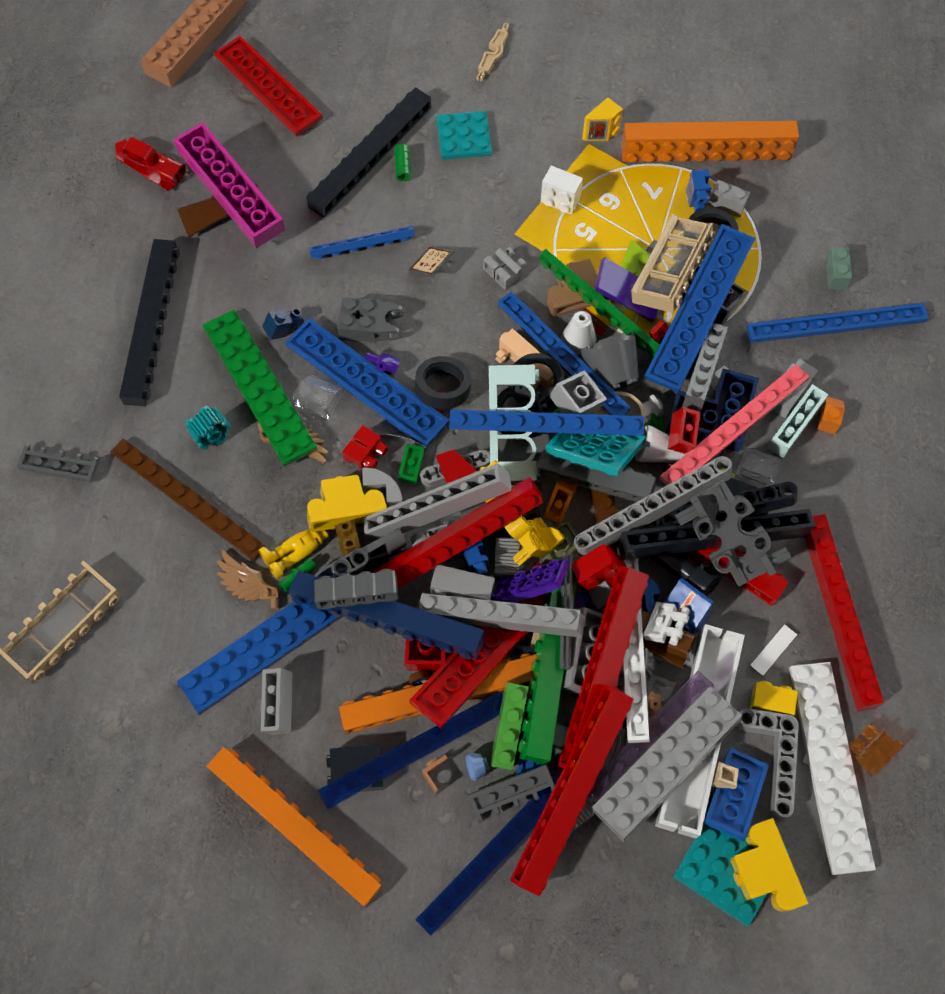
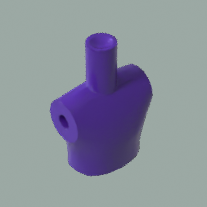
M367 352L365 357L366 360L376 363L377 370L389 371L394 374L400 363V359L387 353H381L379 356Z

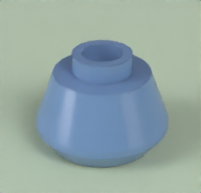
M467 753L465 756L469 777L471 780L477 781L486 774V769H489L487 759L478 753Z

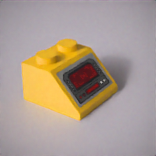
M606 98L585 116L582 139L584 141H609L613 136H617L621 130L623 108L610 98Z

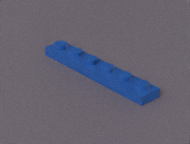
M412 226L309 247L311 258L321 259L331 253L334 256L340 255L342 251L349 250V252L358 251L360 247L364 246L366 248H373L379 243L387 245L394 243L393 240H410L415 235Z

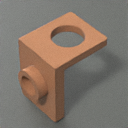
M446 755L440 759L434 758L426 764L427 767L422 770L423 776L436 795L439 792L429 774L448 762Z

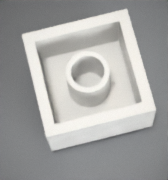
M550 166L542 181L541 203L572 215L580 201L583 178Z

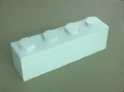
M812 384L772 438L768 449L784 458L821 408L828 394Z

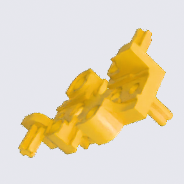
M494 460L488 467L499 463ZM521 515L504 525L508 533L523 546V549L513 557L514 562L519 566L532 556L544 558L559 544H563L565 536L558 529L548 528L541 517L526 520Z

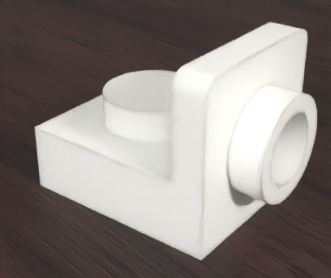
M651 395L649 401L642 404L646 416L645 423L652 421V413L656 414L657 418H659L663 411V404L660 399H656L654 395Z

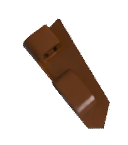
M213 195L211 198L177 209L188 237L229 216Z
M641 610L644 635L651 613ZM682 630V639L678 641L676 646L669 643L670 636L666 637L664 643L645 640L643 636L644 650L646 648L650 653L682 668L694 644L696 634Z

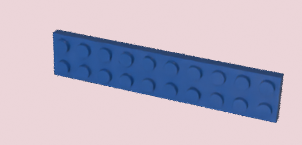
M721 225L645 374V379L675 392L680 391L755 241V237L726 225Z
M310 318L285 342L289 349L408 437L418 442L419 445L425 446V449L450 423L448 418L434 408L424 404L418 396L385 372L377 370L374 364Z
M344 569L338 573L344 574L347 570ZM292 602L177 680V683L196 712L201 715L262 673V670L269 668L343 616H333L326 610L321 609V611H318L308 604L300 605Z

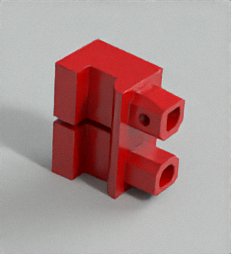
M362 425L342 451L343 460L356 464L361 470L362 468L375 469L378 460L373 458L374 454L377 453L383 457L388 451V446L381 442V436Z

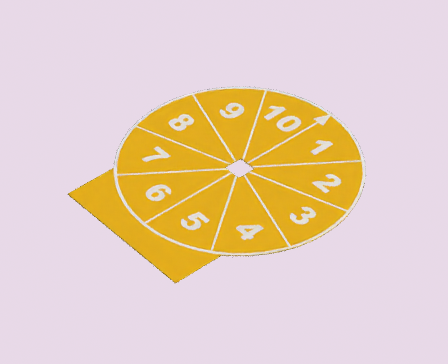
M588 144L566 171L583 178L580 201L573 214L564 213L559 209L546 206L540 202L514 235L541 251H544L546 248L565 265L570 262L590 259L598 276L600 263L603 258H607L619 266L622 265L630 241L633 240L645 251L654 240L658 241L672 214L680 218L689 219L694 213V207H689L686 188L692 170L666 164H636L628 166ZM709 178L707 184L712 187V192L716 182ZM707 203L706 208H714ZM745 208L741 217L732 216L738 224L739 231L755 237V241L734 283L748 291V294L728 320L739 312L750 298L761 270L762 255L759 235L754 222ZM713 223V231H715L716 236L721 226ZM674 230L672 233L684 237V232ZM668 241L666 244L668 250L659 259L658 265H655L653 270L668 273L690 255L685 244ZM654 277L647 280L648 283L660 289L664 281ZM613 300L609 301L649 336V331L660 320L666 322L669 329L679 309L677 306L674 313L658 309L656 320L650 322ZM593 306L585 308L608 325L610 329L623 333L621 329L611 325L608 318L598 314Z

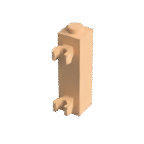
M512 328L508 333L505 332L501 335L499 339L500 350L496 353L497 357L495 360L502 364L509 357L516 362L527 354L540 352ZM531 364L535 365V369H539V381H535V385L531 386L536 389L540 384L543 388L548 389L555 382L551 369L544 364Z

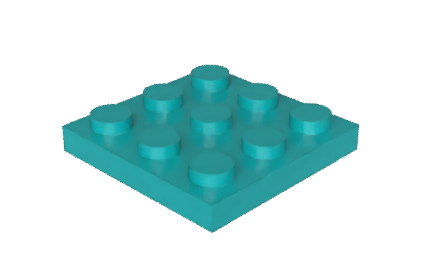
M486 111L436 115L441 160L492 156Z

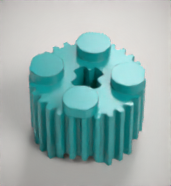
M208 405L202 407L199 413L194 418L188 419L185 424L191 437L199 448L203 450L208 449L210 445H221L222 442H225L224 440H227L228 437L226 434L231 427L220 410L213 407L210 408Z

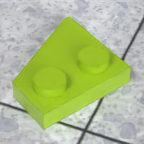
M632 240L621 267L639 277L650 255Z

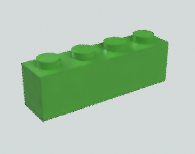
M505 683L490 765L493 767L513 770L528 686Z

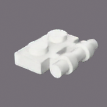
M656 602L643 635L645 640L664 643L666 637L670 636L669 643L676 646L678 641L682 639V630L684 625L688 623L690 609L682 607L681 612H676L675 604ZM672 621H677L675 628L670 627Z

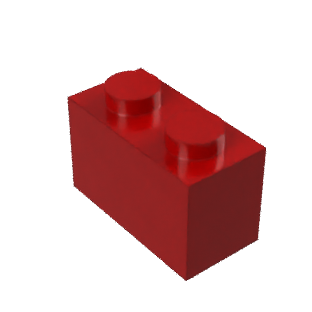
M682 407L672 414L668 442L669 450L686 454L696 448L700 412Z

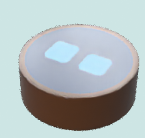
M418 671L409 676L410 685H414V687L422 685V682L430 678L428 672Z

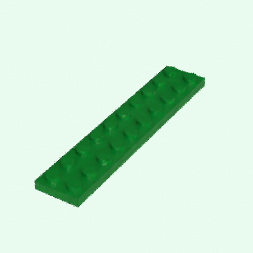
M231 310L203 324L202 326L283 466L285 467L318 450L236 310Z

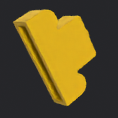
M358 475L338 476L321 481L320 494L322 500L313 499L308 503L307 521L310 532L335 529V525L346 521L354 520V524L359 525L364 524V517L386 509L387 506L384 496L380 491L370 490L365 495L363 494Z
M772 818L750 827L746 841L754 849L731 858L735 871L733 874L737 886H741L745 899L751 900L772 893V906L779 912H787L807 905L808 901L774 819Z

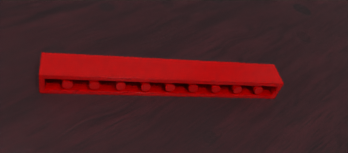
M529 477L512 487V491L495 497L371 573L380 572L382 569L395 571L399 589L543 503L540 491Z
M826 514L814 515L812 517L816 527L808 537H805V541L857 712L876 709L884 703L828 520Z
M618 567L559 758L557 765L559 767H565L603 686L617 687L618 676L624 665L625 653L630 645L631 633L636 625L637 613L641 608V600L647 588L649 577L647 574L629 567Z
M607 685L603 686L510 878V881L539 897L546 888L547 880L556 867L557 859L566 846L567 838L575 827L577 817L585 806L588 794L594 787L598 773L602 770L608 752L611 751L613 742L622 728V723L627 713L631 710V704L634 699L620 690Z

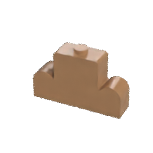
M590 259L570 262L566 265L595 290L597 274ZM556 278L558 285L552 286L548 291L547 304L552 317L592 306L585 303L577 292H572L563 280L560 281ZM599 293V294L602 295L607 301H612V299H610V298L606 297L605 295Z

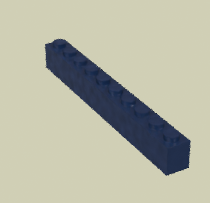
M298 571L288 591L292 600L297 604H308L313 609L321 611L315 604L314 580L320 579V577ZM395 601L323 609L333 616L339 617L341 615L355 623L358 621L363 622L370 628L375 629L378 627L388 634L394 635L396 633L402 635L403 638L409 641H421L425 646H436L446 653L454 652L468 660L471 658L477 660L486 639L482 629Z

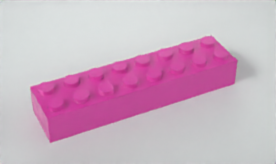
M203 122L173 139L180 156L256 249L285 231L283 218Z

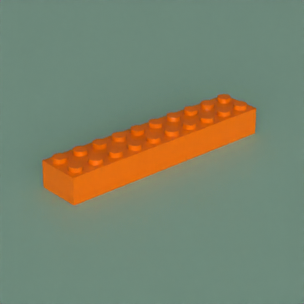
M797 121L625 123L621 142L622 162L789 160L792 158L798 142L799 133Z

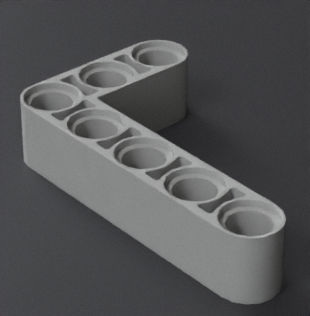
M743 709L740 714L748 717L750 724H745L741 720L736 726L739 730L775 736L770 813L776 820H784L791 816L794 811L798 721L794 716ZM762 719H767L771 726L765 727L762 724ZM783 722L790 724L791 731L784 729ZM781 743H787L790 747V751H785L782 748ZM780 763H785L788 766V772H784L781 769ZM779 783L786 785L787 793L780 791ZM778 804L786 808V814H781L778 811Z

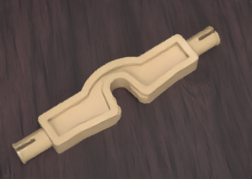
M504 23L502 29H498L489 42V49L494 52H484L482 61L478 66L479 73L476 77L480 82L483 81L485 74H490L494 64L503 56V46L508 38L507 31L510 28L508 23L507 25Z

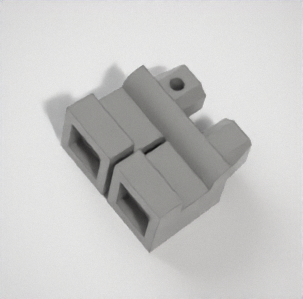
M510 247L504 250L499 248L496 254L483 259V269L493 279L495 278V281L505 291L521 278V272L526 268V262L522 258L515 262L512 260L515 257V252Z

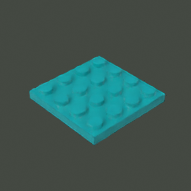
M557 433L546 445L545 453L551 454L556 458L569 460L571 463L587 466L593 470L605 472L611 476H618L644 445L646 436Z
M705 824L702 826L701 835L694 839L673 875L674 879L746 927L750 926L767 895L746 900L741 886H737L733 877L735 871L731 858L752 850L754 847H751L746 839L740 841Z

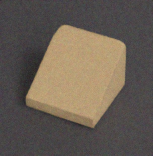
M719 762L715 768L712 786L736 789L739 769Z

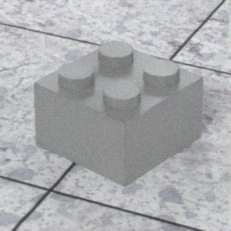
M585 370L557 383L549 395L561 413L594 414L600 410L607 400Z

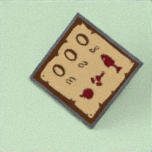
M429 246L409 268V272L433 277L450 259L454 251Z

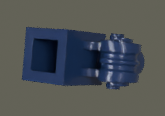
M293 308L290 311H285L284 309L270 311L265 318L262 328L270 340L286 337L291 326L296 329L304 323V319L301 317L302 312L298 308Z

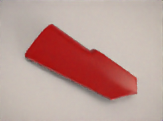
M130 137L128 140L125 139L115 143L116 159L166 191L172 190L185 175V164L157 153L151 145Z

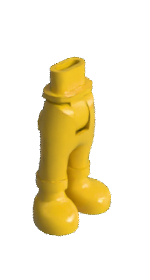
M307 529L293 535L283 544L274 548L275 550L269 551L266 547H262L258 551L276 579H279L283 576V571L286 568H291L292 565L307 557L318 546L322 545V541L329 536L325 530L310 532ZM295 550L294 552H292L291 554H289L287 557H284V555H286V554H288L289 552Z

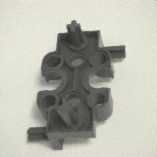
M724 480L690 497L689 499L693 506L675 515L680 525L694 519L693 529L699 540L705 539L709 535H717L721 538L720 548L708 556L717 571L721 573L730 572L738 586L746 584L748 581L766 572L772 576L776 573L774 566L791 558L786 547L769 556L765 554L771 548V539L762 526L751 532L741 529L740 522L742 518L755 510L745 497L741 495L733 497ZM738 503H745V508L742 511L735 510V506ZM718 511H725L727 513L724 521L716 520V513ZM701 523H709V527L707 530H699V525ZM764 538V543L761 546H755L756 539ZM743 545L746 547L744 555L738 556L735 554L737 546ZM722 557L728 558V562L725 565H719L718 561Z

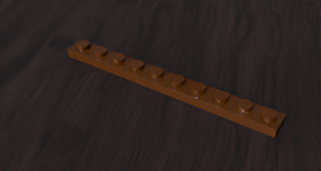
M124 438L110 451L119 461L253 562L260 556L258 550L266 547L265 544Z

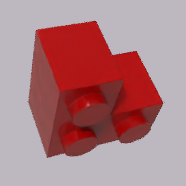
M605 543L571 564L578 583L588 590L597 587L604 580L613 585L618 567H627L624 560H621V556Z

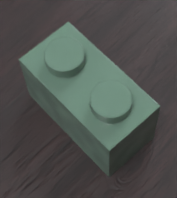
M831 247L826 257L828 289H847L852 279L849 248Z

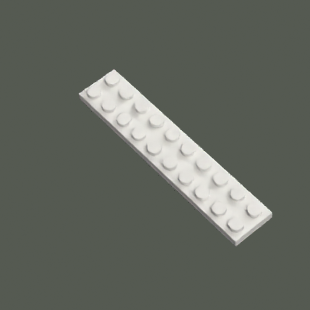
M831 662L790 666L789 671L793 690L798 691L796 705L831 875L876 870Z

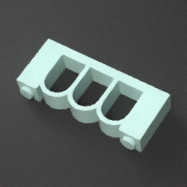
M535 365L489 366V411L531 412L528 409L532 407L535 401V391L531 385H535V381H539V369H535ZM497 386H525L531 392V400L525 407L498 408ZM490 431V464L494 460L498 462V439H525L532 446V454L527 460L498 463L510 474V481H524L529 477L531 480H537V476H540V474H538L536 468V461H532L536 453V446L533 440L528 437L532 432L516 435H498V431Z

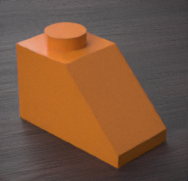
M830 397L826 398L822 405L817 430L836 434L841 426L845 410L843 401Z
M559 480L543 517L561 524L573 502L579 485Z

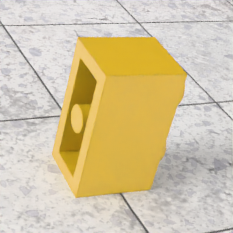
M767 681L757 682L752 689L750 709L794 716L798 691L792 690L791 687L785 685L780 687L773 686L772 683Z

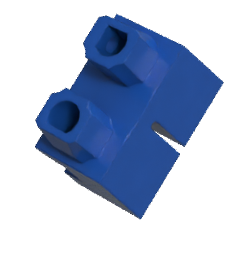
M709 170L691 171L686 193L689 207H694V212L706 208L712 189L707 184L710 177Z
M479 540L462 550L461 555L468 572L487 576L488 558L482 555L483 543L482 540Z

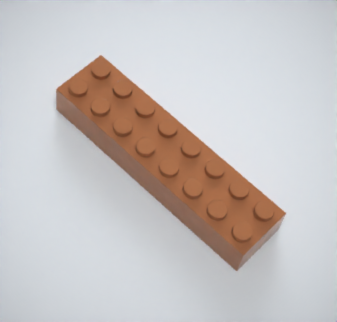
M194 0L140 60L145 74L172 88L248 0Z

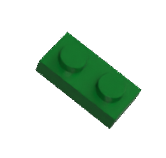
M406 443L398 475L399 481L417 484L425 447Z

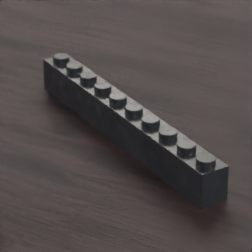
M416 87L411 92H408L405 98L398 102L395 108L390 113H387L384 119L379 124H376L374 129L352 149L351 153L344 157L341 163L336 168H333L330 174L325 179H322L314 190L308 193L306 197L308 208L325 218L431 109V97Z
M153 239L119 394L124 405L146 407L147 400L150 399L151 393L149 388L150 384L154 381L153 369L157 366L156 355L161 347L160 336L164 333L163 321L167 318L166 307L170 303L169 292L174 284L173 273H176L177 270L176 259L180 256V249L177 248L175 240Z
M810 509L743 517L740 522L741 529L746 532H751L762 526L771 541L808 537L816 527ZM693 523L625 531L621 533L617 541L621 560L720 548L722 543L721 538L717 535H709L707 538L699 540L693 529ZM701 523L699 525V530H707L709 527V523ZM764 538L756 539L755 543L764 542Z

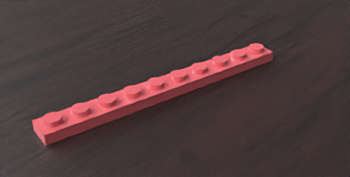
M795 364L699 443L695 449L688 452L660 475L659 479L667 486L710 462L803 385L810 376Z

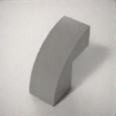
M362 468L364 493L370 490L386 491L388 507L403 502L398 485L389 475L377 469Z

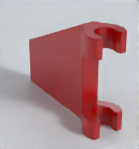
M454 449L436 455L446 484L478 472Z

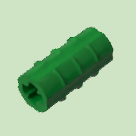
M398 144L395 146L394 154L396 179L403 182L411 179L410 153L408 145Z

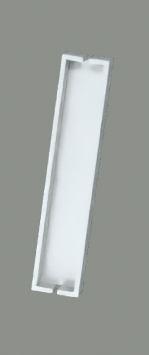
M707 624L703 626L681 715L709 687H712L730 704L745 635L727 630L722 639H719L723 629ZM721 743L660 805L655 827L672 832L678 829L679 834L692 838H698L701 835Z

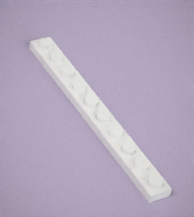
M638 558L624 560L627 567L639 571ZM641 608L638 610L635 620L636 625L632 630L629 640L630 645L624 657L625 694L634 699L631 704V710L626 715L628 743L650 742Z

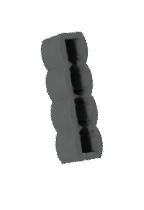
M382 569L377 573L364 571L355 576L342 574L336 578L323 576L320 579L314 580L315 604L318 609L398 600L397 576L395 571L390 569Z

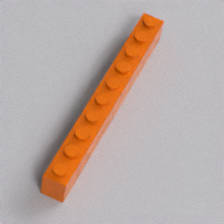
M524 654L520 656V659L513 661L511 658L503 660L465 703L504 693L506 682L528 686L533 678L534 671L531 670L533 660L536 659V654ZM426 681L422 682V685L415 687L414 685L404 686L402 690L396 692L388 690L383 692V695L377 697L369 695L364 697L362 701L355 702L351 700L344 702L343 706L339 707L345 734L422 715L419 710L409 703V700Z
M223 747L206 767L366 908L383 888L379 884L381 879L373 872L368 874L364 871L365 865L359 859L355 858L352 860L347 856L349 851L339 843L336 846L331 842L333 837L325 830L320 832L315 827L317 823L311 817L307 816L305 819L300 814L302 810L295 803L292 802L289 805L284 800L286 796L279 789L273 791L269 787L271 782L263 775L257 777L253 773L256 769L247 761L244 764L238 760L240 755L232 748L228 751Z

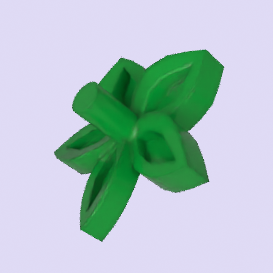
M652 413V421H647L645 425H650L664 431L666 428L661 423L664 422L666 416L657 418L656 414Z

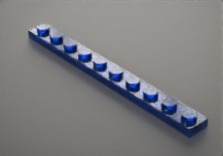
M501 691L451 717L442 729L435 726L318 789V793L327 810L499 717L503 698Z
M562 767L552 776L555 785L564 769ZM551 787L538 791L540 799L535 800L533 796L415 919L430 936L436 932L536 826L551 796Z

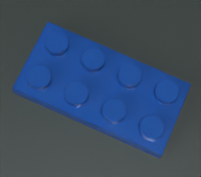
M729 748L724 764L739 769L736 789L715 787L703 824L740 841H744L769 765Z

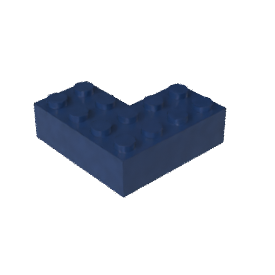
M722 369L714 399L705 398L700 413L697 441L702 442L755 398L759 382L758 377ZM679 391L676 394L666 433H670L672 414L682 408L686 392ZM746 432L725 449L739 452Z

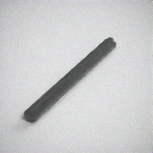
M565 551L562 553V559H566L569 566L561 584V608L572 609L573 568L571 564L573 563V553ZM560 635V669L567 670L571 668V636Z

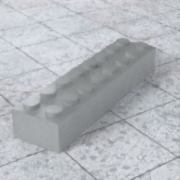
M709 687L592 807L593 812L625 843L741 722L742 714L712 687Z

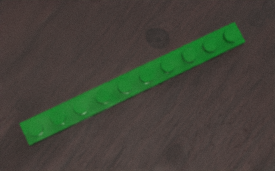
M545 248L539 258L541 265L545 269H550L558 280H563L572 292H577L585 303L591 304L598 314L608 318L611 325L621 329L626 336L633 332L637 346L641 350L647 351L653 359L660 344Z

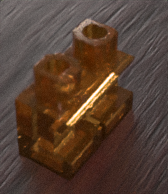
M869 724L861 732L869 742L865 744L857 737L849 747L856 754L854 759L872 777L892 759L903 745L898 740L894 741L888 736L884 728L879 731L875 726Z

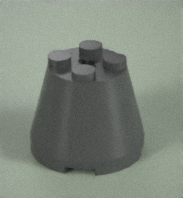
M630 332L628 336L625 333L602 339L595 343L592 348L586 346L580 351L586 364L613 391H616L621 385L626 388L638 382L636 339L633 332Z

